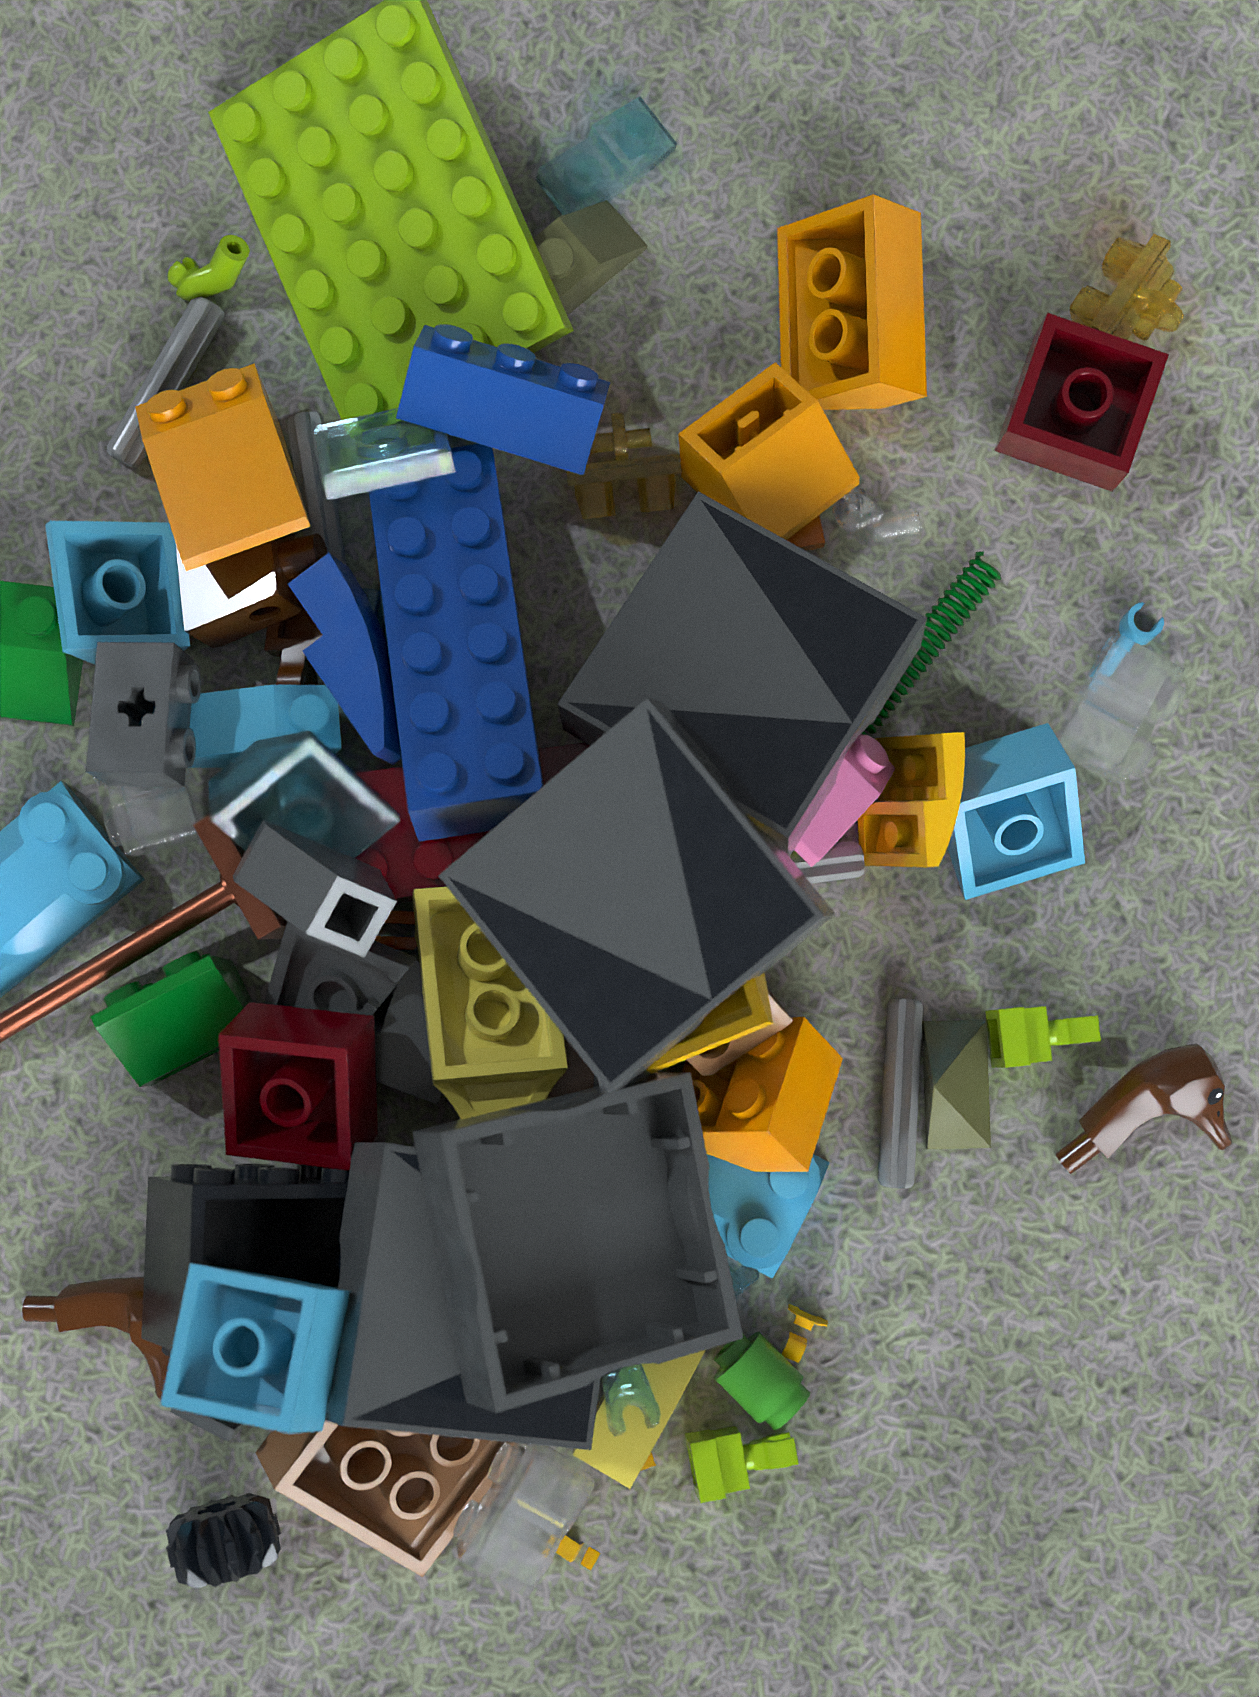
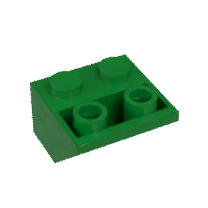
M199 951L183 955L162 968L166 978L154 984L148 983L142 986L140 981H135L118 988L103 998L107 1008L90 1016L96 1030L139 1087L153 1086L220 1051V1032L249 1002L253 1003L231 959L212 956L210 953L201 956Z

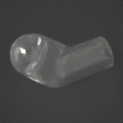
M860 485L834 503L832 512L837 524L864 546L872 547L921 539V521L917 508L884 512L866 495L865 490Z

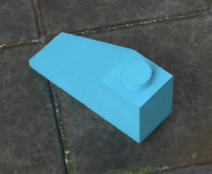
M273 684L200 693L198 702L191 704L190 728L194 732L196 741V755L191 768H323L341 748L338 702L326 685Z

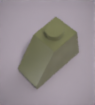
M607 200L558 217L533 238L567 316L647 249V244Z

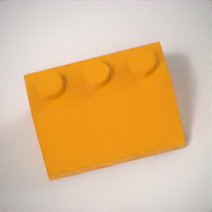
M872 194L777 228L781 368L816 398L823 410L883 409L927 397L921 212Z

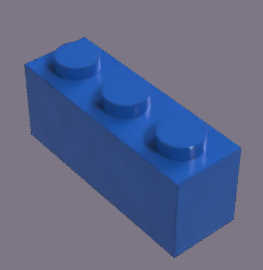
M440 324L433 328L424 325L413 347L396 418L583 475L610 382L599 379L595 371L580 364L564 363L560 367L537 360L533 352L518 345L500 344L498 347L473 340V336L468 331L457 326Z

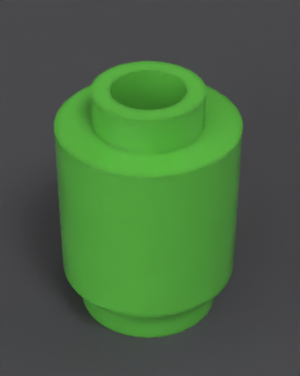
M759 1331L749 1338L743 1334L742 1339L726 1343L714 1357V1361L720 1366L714 1375V1379L757 1423L765 1421L773 1430H777L786 1424L801 1409L810 1396V1392L801 1384L803 1375Z

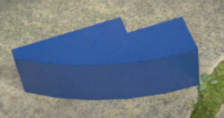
M328 553L288 583L323 635L302 652L373 755L394 765L402 759L387 641L372 605L351 569L331 553Z

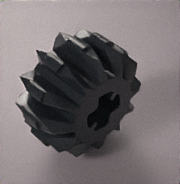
M252 1493L236 1497L230 1495L224 1499L210 1500L201 1506L190 1507L186 1513L178 1514L166 1529L169 1544L166 1546L170 1567L175 1570L177 1582L196 1589L207 1585L217 1587L222 1583L230 1581L238 1582L240 1578L258 1574L262 1568L271 1566L278 1559V1553L281 1550L278 1536L281 1534L277 1514L273 1513L270 1499Z

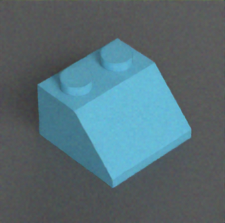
M49 521L45 524L62 650L64 653L95 665L97 642L175 643L183 651L190 647L189 634L184 631L176 544L169 522Z
M1048 723L965 748L964 781L960 807L947 847L965 900L1085 864L1075 766Z
M190 1263L160 1406L290 1434L323 1431L350 1291L287 1278Z

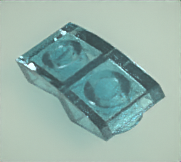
M641 96L594 123L591 126L587 139L540 166L535 180L560 213L566 215L606 200L608 202L666 159L675 151L677 143Z

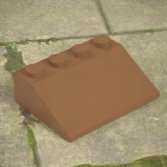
M324 1421L323 1431L290 1434L272 1430L255 1453L276 1491L423 1577L523 1446V1443L348 1427Z

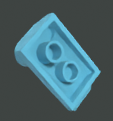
M60 781L48 792H41L31 797L21 808L20 815L0 831V998L145 880L71 788L63 781Z
M707 1154L710 1203L716 1226L725 1243L727 1256L739 1261L745 1267L752 1268L773 1278L797 1236L819 1191L830 1162L813 1154L808 1172H754Z

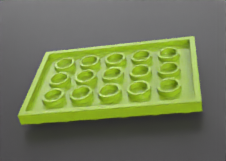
M384 0L208 112L353 446L359 448L368 446L410 423L397 419L396 416L413 347L424 325L433 328L440 324L457 326L468 331L473 336V340L498 347L500 344H514L524 347L533 353L574 331L427 0Z

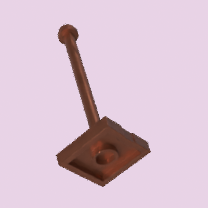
M215 811L193 824L220 872L221 881L1 1012L0 1043L234 903L240 907L258 940L283 938L287 920L235 883L232 877L257 832L251 818L243 815L230 816L228 813Z

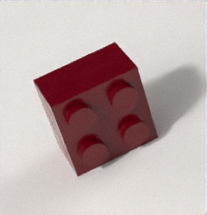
M1047 312L1033 337L994 451L1113 492L1130 471L1169 354Z
M249 1002L220 1032L219 1050L226 1155L350 1170L354 1143H372L378 1135L374 1016Z

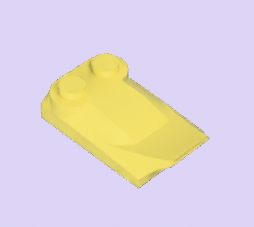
M448 887L414 889L412 897L415 918L414 938L419 954L433 1085L446 1096L461 1120L545 1100L553 1086L568 1068L564 1035Z

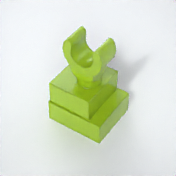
M1046 1006L985 1011L992 1068L1028 1066L1031 1063L1053 1061L1051 1046L1101 1041L1098 1015L1048 1020Z
M736 1426L685 1433L694 1490L700 1503L726 1499L727 1493L750 1489L747 1470L779 1469L799 1464L794 1437L790 1436V1432L768 1435L752 1440L747 1444H742L741 1434Z

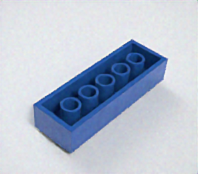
M474 444L365 461L407 805L418 841L421 842L491 831L544 786L493 448L482 444Z

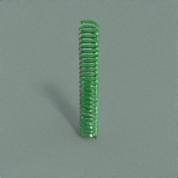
M984 551L975 553V559L968 561L969 567H964L962 569L963 574L956 576L957 582L950 583L951 590H945L944 597L937 599L938 605L931 607L932 613L925 614L927 618L925 626L933 629L940 637L938 638L926 628L924 629L923 635L931 640L934 646L923 639L921 646L933 657H939V651L935 647L945 649V643L941 639L946 642L952 641L951 635L948 632L957 634L958 629L955 625L964 626V621L961 617L969 619L970 613L968 610L976 611L975 603H983L981 595H989V590L986 586L988 588H995V582L992 579L996 581L1002 580L1001 574L993 566L981 560L980 556H984ZM974 564L985 570L987 574L975 568ZM968 572L977 576L981 580V582L969 576ZM962 580L967 581V583L971 584L975 588V590L965 585L962 582ZM955 587L960 588L962 591H964L969 596V598L963 595L962 593L958 592ZM949 595H952L955 598H957L960 602H962L963 606L957 603L956 601L952 600ZM943 603H946L949 606L953 607L956 610L957 614L952 610L946 608ZM937 610L946 614L950 618L951 622L943 616L939 615ZM931 618L939 621L947 631L933 623ZM919 649L917 655L920 660L927 665L933 664L932 658ZM914 657L911 662L914 668L920 672H927L926 666ZM908 666L907 674L914 680H920V674L911 666ZM903 674L900 679L905 686L913 688L914 682ZM898 682L895 690L901 695H908L907 689ZM893 691L889 698L895 703H902L901 697ZM887 700L884 707L890 711H895V705ZM882 708L878 715L884 719L889 718V713ZM876 717L873 723L877 726H883L882 720ZM871 724L865 729L871 734L877 733L876 728Z

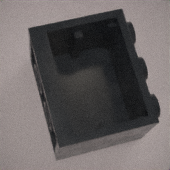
M172 1164L170 1177H148L141 1338L172 1350L190 1263L338 1288L341 1269L339 1237L350 1170L297 1164L296 1168H276L273 1164H235V1169L212 1168V1165Z

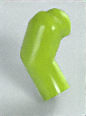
M226 235L221 238L210 263L199 268L193 258L184 257L182 264L176 261L169 268L167 274L168 281L177 288L176 295L185 301H191V299L197 297L208 298L229 290L235 285L249 256V246L242 238L236 235Z

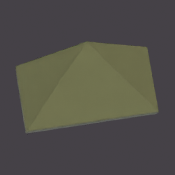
M987 1020L922 1021L926 1149L991 1148Z

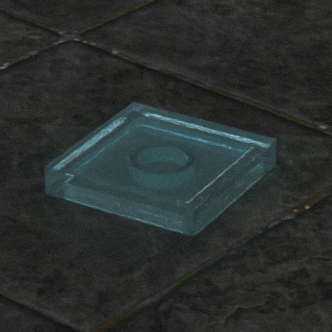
M398 408L317 425L314 428L326 499H337L455 473L447 434L397 419Z

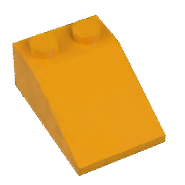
M255 363L240 369H223L213 374L207 381L179 391H162L151 397L148 402L135 406L142 441L181 561L186 571L310 527L280 423Z

